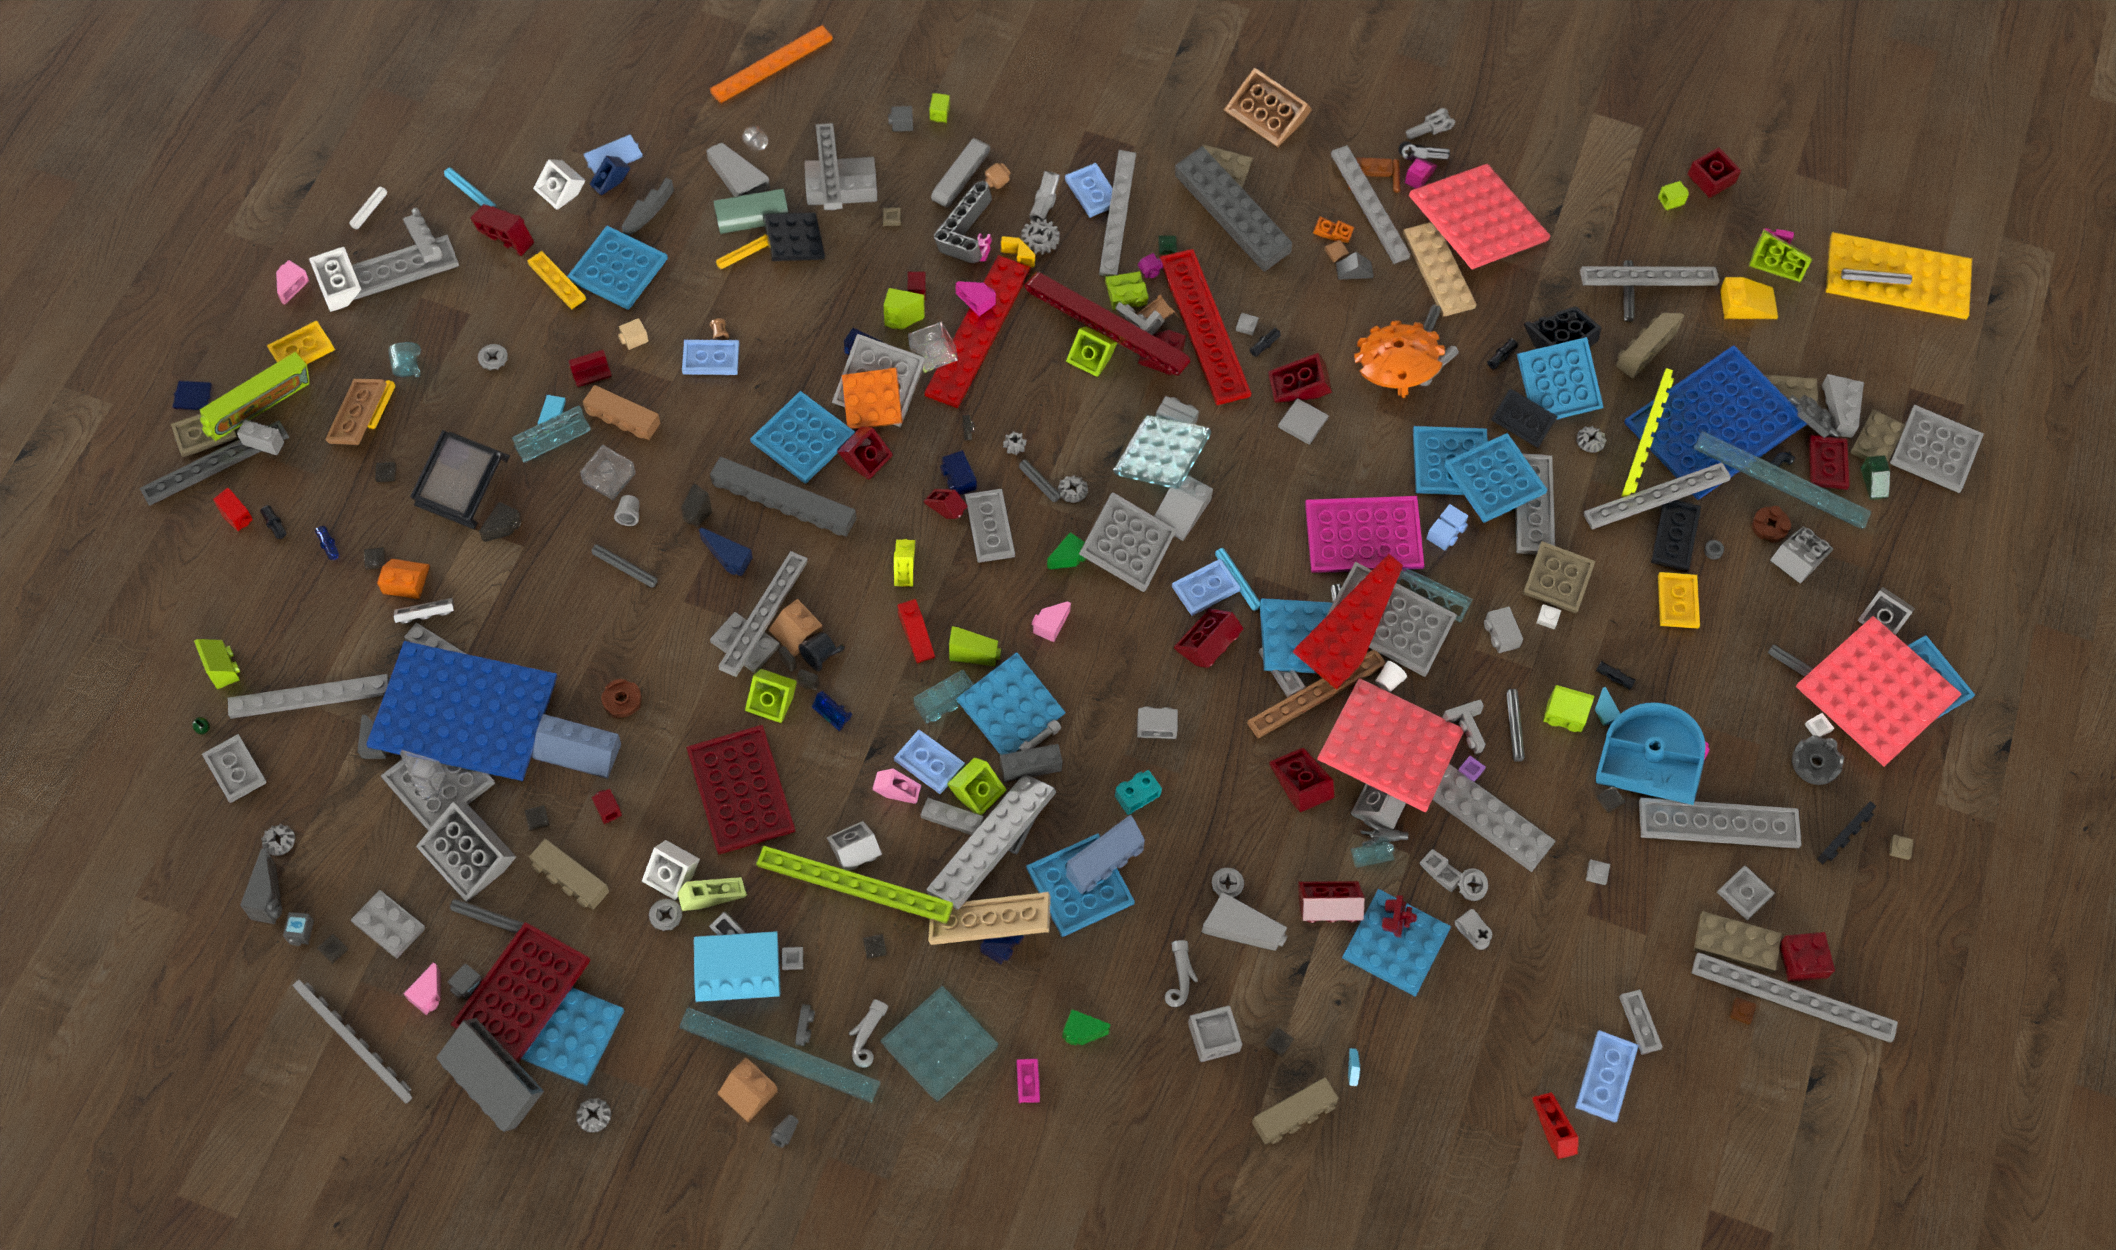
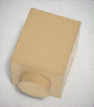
M639 318L619 326L621 334H618L622 345L626 344L628 350L649 342L647 332Z

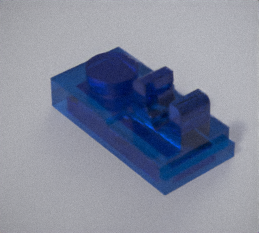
M824 691L817 693L812 708L838 731H841L844 724L850 720L852 713H847L843 705L839 706Z

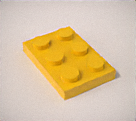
M317 320L267 345L276 362L296 352L308 364L335 350Z
M1659 572L1660 626L1698 629L1700 626L1697 575Z

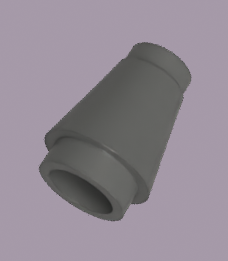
M788 1115L771 1132V1142L780 1148H784L785 1145L789 1144L799 1121L794 1116Z

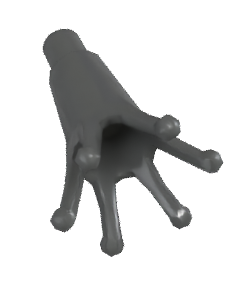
M1364 820L1365 824L1375 830H1361V834H1370V837L1373 838L1363 842L1362 846L1366 845L1367 848H1370V846L1379 842L1408 840V832L1381 828L1372 824L1371 821Z

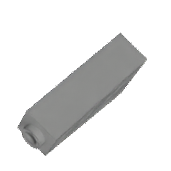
M723 143L707 149L709 163L734 197L761 193L770 189L767 175Z
M1225 893L1221 894L1202 929V933L1273 951H1276L1279 945L1283 946L1288 937L1285 935L1287 927Z

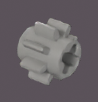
M1013 431L1010 435L1006 434V441L1003 442V447L1007 448V453L1017 455L1020 451L1024 452L1026 439H1022V433L1019 434Z

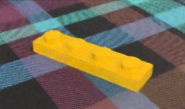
M543 251L527 260L528 265L571 310L586 300L585 295Z

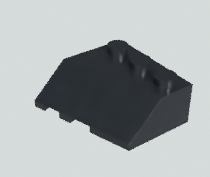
M1577 306L1556 312V315L1547 318L1546 316L1540 317L1538 321L1532 323L1530 321L1524 323V327L1536 349L1587 337L1589 347L1599 341L1601 326Z

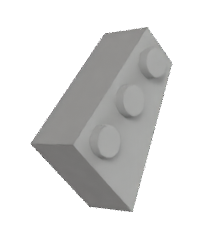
M1828 374L1821 387L1825 393V403L1828 405L1832 417L1831 425L1840 433L1839 436L1852 438L1859 427L1864 382Z

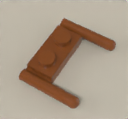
M1357 157L1356 161L1365 176L1391 177L1392 175L1393 191L1395 193L1400 192V167L1398 159L1391 161V159Z

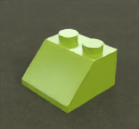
M892 288L888 289L883 305L885 326L892 329H904L924 319V295Z
M1085 326L1079 329L1066 362L1099 377L1111 359L1117 342Z
M194 640L205 671L217 689L240 680L237 674L240 672L237 662H233L231 659L234 654L230 645L226 646L222 640Z
M760 669L753 675L745 711L782 723L793 699L797 681Z
M1556 685L1548 700L1543 722H1547L1551 726L1567 728L1572 732H1582L1594 696Z
M973 758L947 784L957 799L978 815H982L1006 791V788L987 761Z

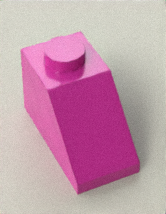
M1417 158L1408 169L1405 183L1415 189L1424 186L1436 170L1437 165L1426 159Z
M960 281L956 283V294L977 315L981 316L996 305L995 291L984 283Z

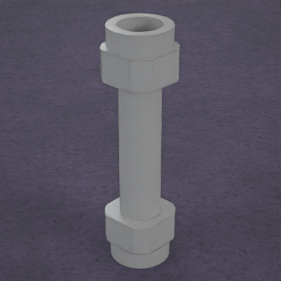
M1056 720L1047 724L1048 727L1031 741L1022 743L1019 751L1033 749L1051 734H1057L1061 730V725Z

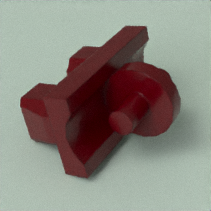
M1397 895L1396 899L1386 900V913H1394L1393 918H1383L1382 921L1383 930L1393 932L1395 937H1401L1403 923L1404 927L1409 928L1410 922L1417 921V915L1412 913L1413 908L1406 907L1407 903L1403 901L1404 897L1401 895Z

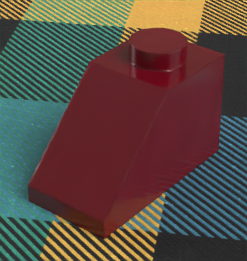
M934 489L923 501L927 506L947 519L961 517L964 513L963 511L968 507L957 491L951 489Z

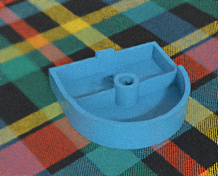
M1644 703L1625 710L1612 722L1608 729L1596 774V783L1694 805L1705 758V739L1701 728L1689 714L1668 704Z

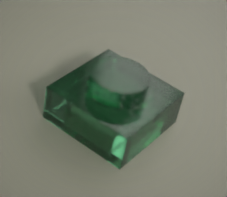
M1176 235L1158 236L1159 254L1177 253Z

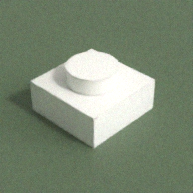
M1543 604L1537 624L1555 629L1561 610Z
M1823 713L1805 723V726L1812 735L1823 737L1834 729Z

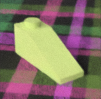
M742 877L688 881L677 892L682 911L704 909L747 896Z

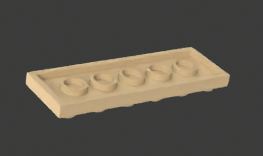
M1430 222L1404 229L1403 235L1436 305L1441 307L1440 313L1442 317L1475 309L1476 302L1447 242L1433 223Z
M1049 892L966 901L959 910L952 908L947 924L930 919L928 941L931 945L1049 932L1051 896Z

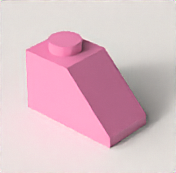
M290 260L276 272L277 293L282 304L285 305L309 282L305 270Z
M1067 601L1042 609L1040 614H1036L1032 621L1034 626L1033 633L1054 642L1070 613L1071 603Z
M895 769L877 772L873 786L874 791L886 798L914 804L917 803L921 788L920 784Z
M434 962L404 993L408 1001L425 1015L435 1010L441 1000V972Z

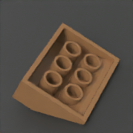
M1256 68L1252 70L1224 109V111L1276 147H1279L1303 123L1312 110L1306 102Z

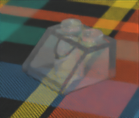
M401 750L400 755L418 793L426 798H430V796L437 798L447 778L440 762Z

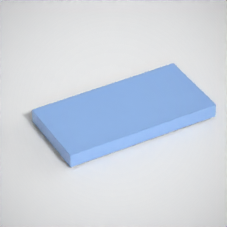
M1598 1031L1575 1108L1616 1123L1639 1045Z

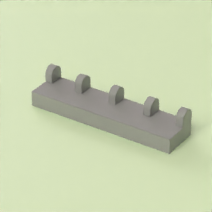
M413 208V215L403 218V221L425 263L443 257L419 209Z

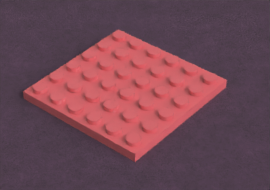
M1488 164L1411 190L1409 193L1410 198L1471 269L1546 242L1550 238V234Z
M1874 616L1796 685L1806 697L1884 767L1962 695Z
M1359 678L1317 760L1426 812L1461 739L1463 730L1460 726L1449 721L1446 722L1445 719Z

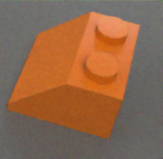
M391 559L382 566L377 584L382 594L420 599L430 565Z

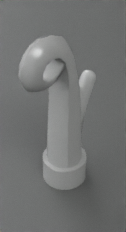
M1184 940L1172 942V953L1175 955L1180 990L1170 989L1166 992L1165 1001L1171 1007H1179L1187 1000L1189 976L1194 982H1198V978L1189 961L1188 941ZM1175 994L1179 996V999L1172 1000L1171 995Z
M876 999L873 1000L866 1017L849 1032L850 1036L858 1033L852 1050V1058L859 1067H868L873 1062L872 1052L862 1048L880 1018L885 1015L888 1009L886 1004ZM867 1055V1059L861 1060L860 1056Z

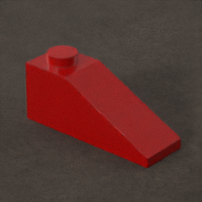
M916 599L898 604V616L916 663L935 658Z
M1550 1092L1532 1097L1548 1143L1557 1159L1578 1154V1135L1553 1093Z

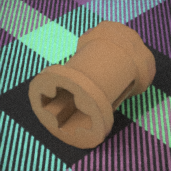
M718 318L710 322V327L714 333L713 340L729 339L724 319Z

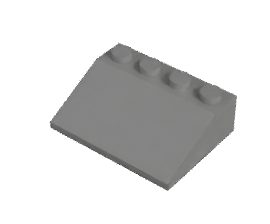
M874 157L837 159L842 203L877 201ZM819 160L805 161L807 205H824Z
M452 802L416 846L466 902L470 901L499 877L516 858L512 851L466 802Z

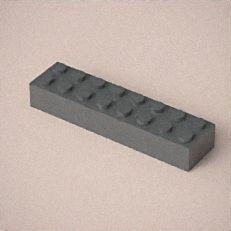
M1203 146L1175 165V176L1263 272L1291 253L1292 241Z

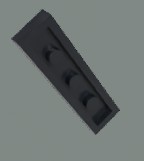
M1870 801L1816 860L1822 865L1827 860L1831 862L1839 854L1836 850L1839 847L1843 849L1851 841L1848 837L1851 834L1855 836L1863 828L1860 824L1863 821L1867 823L1875 815L1872 811L1876 805Z

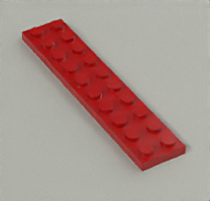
M1191 249L1161 256L1159 259L1163 264V272L1216 406L1251 397L1250 388L1194 250Z
M1000 255L997 256L983 282L995 291L996 305L981 316L969 308L925 390L926 397L957 409L959 408L1031 271L1030 266Z

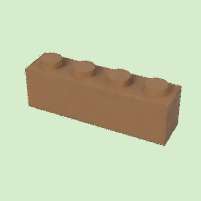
M596 385L593 386L583 401L587 414L593 417L597 416L608 424L612 423L623 431H630L638 438L650 440L660 425L658 413Z

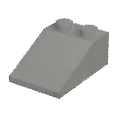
M1180 472L1154 517L1176 529L1177 531L1174 536L1184 541L1211 501L1213 488Z

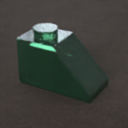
M1886 456L1867 457L1861 466V472L1870 500L1888 498L1890 469Z

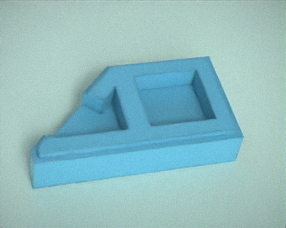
M547 395L538 421L539 427H543L545 423L561 417L566 403L565 398Z
M1606 687L1602 689L1595 707V712L1603 726L1611 724L1620 715Z
M1350 1048L1349 1085L1357 1086L1360 1074L1359 1054L1357 1049Z

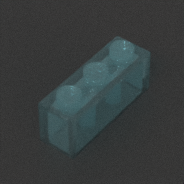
M961 670L915 696L914 707L926 724L930 721L934 722L942 714L954 711L960 705L956 699L974 684L965 671Z

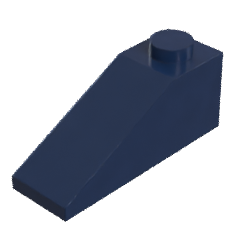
M701 527L699 530L701 540L720 564L730 574L742 576L753 559L751 549Z

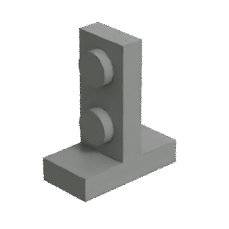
M1119 302L1115 307L1122 317L1151 335L1164 323L1162 316L1155 310L1146 319L1141 314L1136 315L1134 313L1135 310L1128 304L1124 306Z
M1481 699L1446 710L1442 717L1446 722L1455 723L1459 721V726L1467 737L1468 747L1473 750L1474 754L1481 753L1486 745L1473 719V716L1481 714L1484 707Z

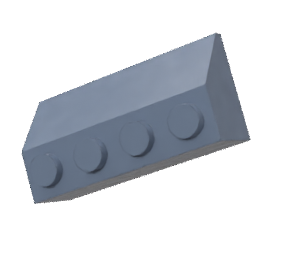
M543 714L536 731L532 757L533 759L608 779L620 749L621 741L616 733Z
M1131 815L1067 861L1066 877L1081 894L1094 889L1098 881L1107 879L1117 867L1122 868L1130 857H1136L1144 850L1145 840L1134 818Z

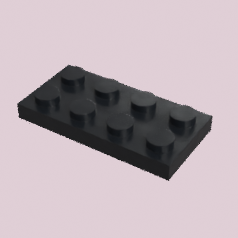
M1679 500L1662 504L1650 563L1688 572L1701 506Z

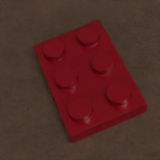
M1811 435L1809 437L1810 486L1847 490L1850 486L1847 439L1824 438Z

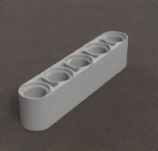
M973 138L936 186L931 200L948 208L985 160L990 151V145Z

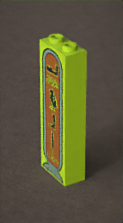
M294 352L201 408L200 421L203 424L202 430L207 437L211 436L214 441H217L232 430L240 427L244 420L250 421L310 384L307 364Z

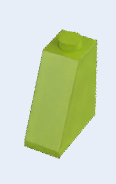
M952 626L949 642L950 661L996 666V660H1000L1001 648H998L997 640Z

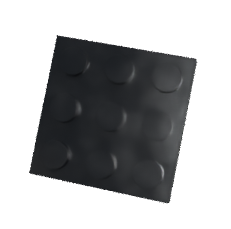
M816 213L764 214L763 221L772 261L824 260L825 253Z

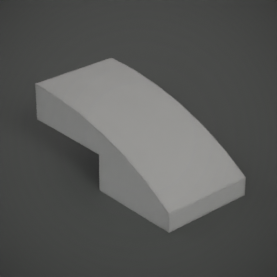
M1432 849L1420 861V865L1450 892L1458 886L1459 876L1462 873L1449 865L1448 859Z

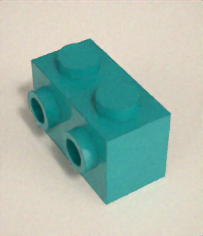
M1147 770L1144 773H1137L1128 782L1120 783L1116 787L1115 798L1126 814L1129 815L1160 797L1162 788L1151 772Z

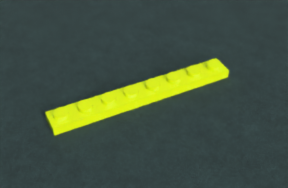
M1666 368L1622 497L1629 496L1631 492L1635 493L1638 482H1635L1636 477L1640 478L1643 467L1640 466L1642 462H1646L1649 453L1646 452V448H1650L1654 437H1651V434L1656 432L1659 422H1656L1657 417L1661 418L1664 408L1661 407V404L1667 401L1669 393L1666 390L1671 388L1674 378H1671L1673 370Z

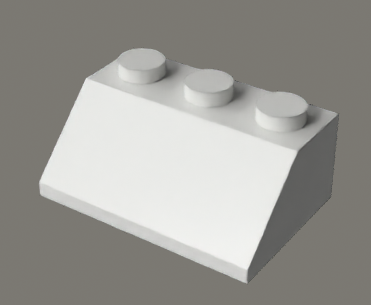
M341 247L309 258L330 312L347 307L361 291L345 248Z

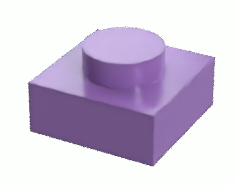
M1469 756L1458 771L1475 782L1486 767L1472 756Z

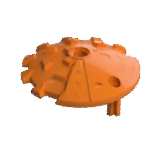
M1392 321L1390 326L1381 329L1379 326L1373 327L1370 330L1371 335L1367 338H1360L1357 347H1361L1360 353L1354 354L1355 363L1361 362L1363 368L1360 370V373L1364 378L1379 386L1397 388L1398 396L1405 398V395H1408V387L1422 384L1438 373L1443 365L1442 362L1438 361L1439 355H1445V347L1438 345L1436 340L1439 339V335L1435 331L1427 332L1423 329L1424 327L1421 323L1415 322L1413 325L1401 324V321Z

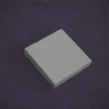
M1297 398L1279 423L1278 428L1310 445L1327 421L1329 415Z
M1745 865L1717 892L1746 920L1750 919L1775 894Z

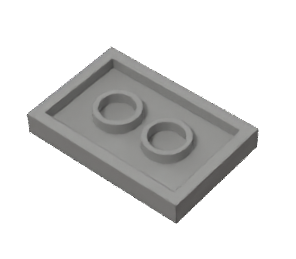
M734 612L710 638V642L727 653L747 620ZM764 632L744 666L756 674L780 647V643Z
M239 734L202 754L230 803L267 783Z
M381 890L351 919L354 925L396 959L426 929L422 923Z

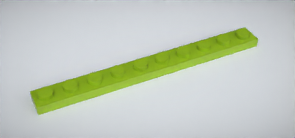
M763 846L757 861L758 867L946 924L953 908V902L767 846Z

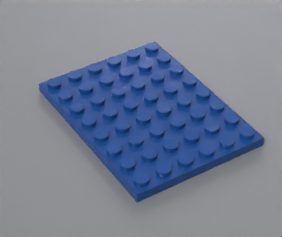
M1733 345L1666 391L1669 395L1666 403L1661 404L1664 410L1661 418L1657 417L1656 422H1659L1656 432L1651 434V437H1654L1649 450L1676 478L1719 463H1723L1732 477L1807 425V423L1797 416V408ZM1654 400L1624 421L1640 440ZM1719 485L1693 493L1692 495L1699 500Z
M404 641L366 743L367 748L523 781L534 749L536 731L543 714L546 713L557 680V674Z

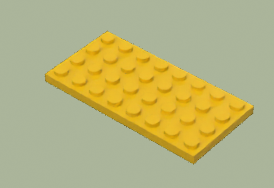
M1832 232L1829 246L1826 293L1967 319L1970 309L1972 258ZM1842 269L1911 274L1912 282L1906 285L1841 279Z

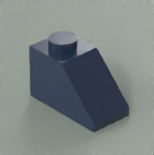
M605 156L590 185L600 195H603L623 182L630 167L620 157Z

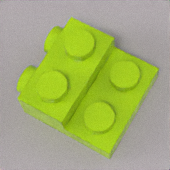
M1140 272L1105 278L1113 310H1116L1115 307L1119 302L1124 306L1128 304L1131 307L1148 305V293Z

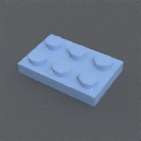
M1096 163L1065 175V181L1089 218L1109 210L1113 188Z
M684 340L683 374L738 375L739 340Z
M1221 559L1172 583V588L1191 616L1240 591V586Z
M918 730L894 757L895 762L939 794L946 789L947 784L965 767V762L921 730Z

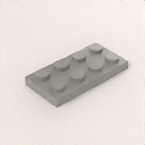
M1002 489L965 494L977 562L1015 557Z

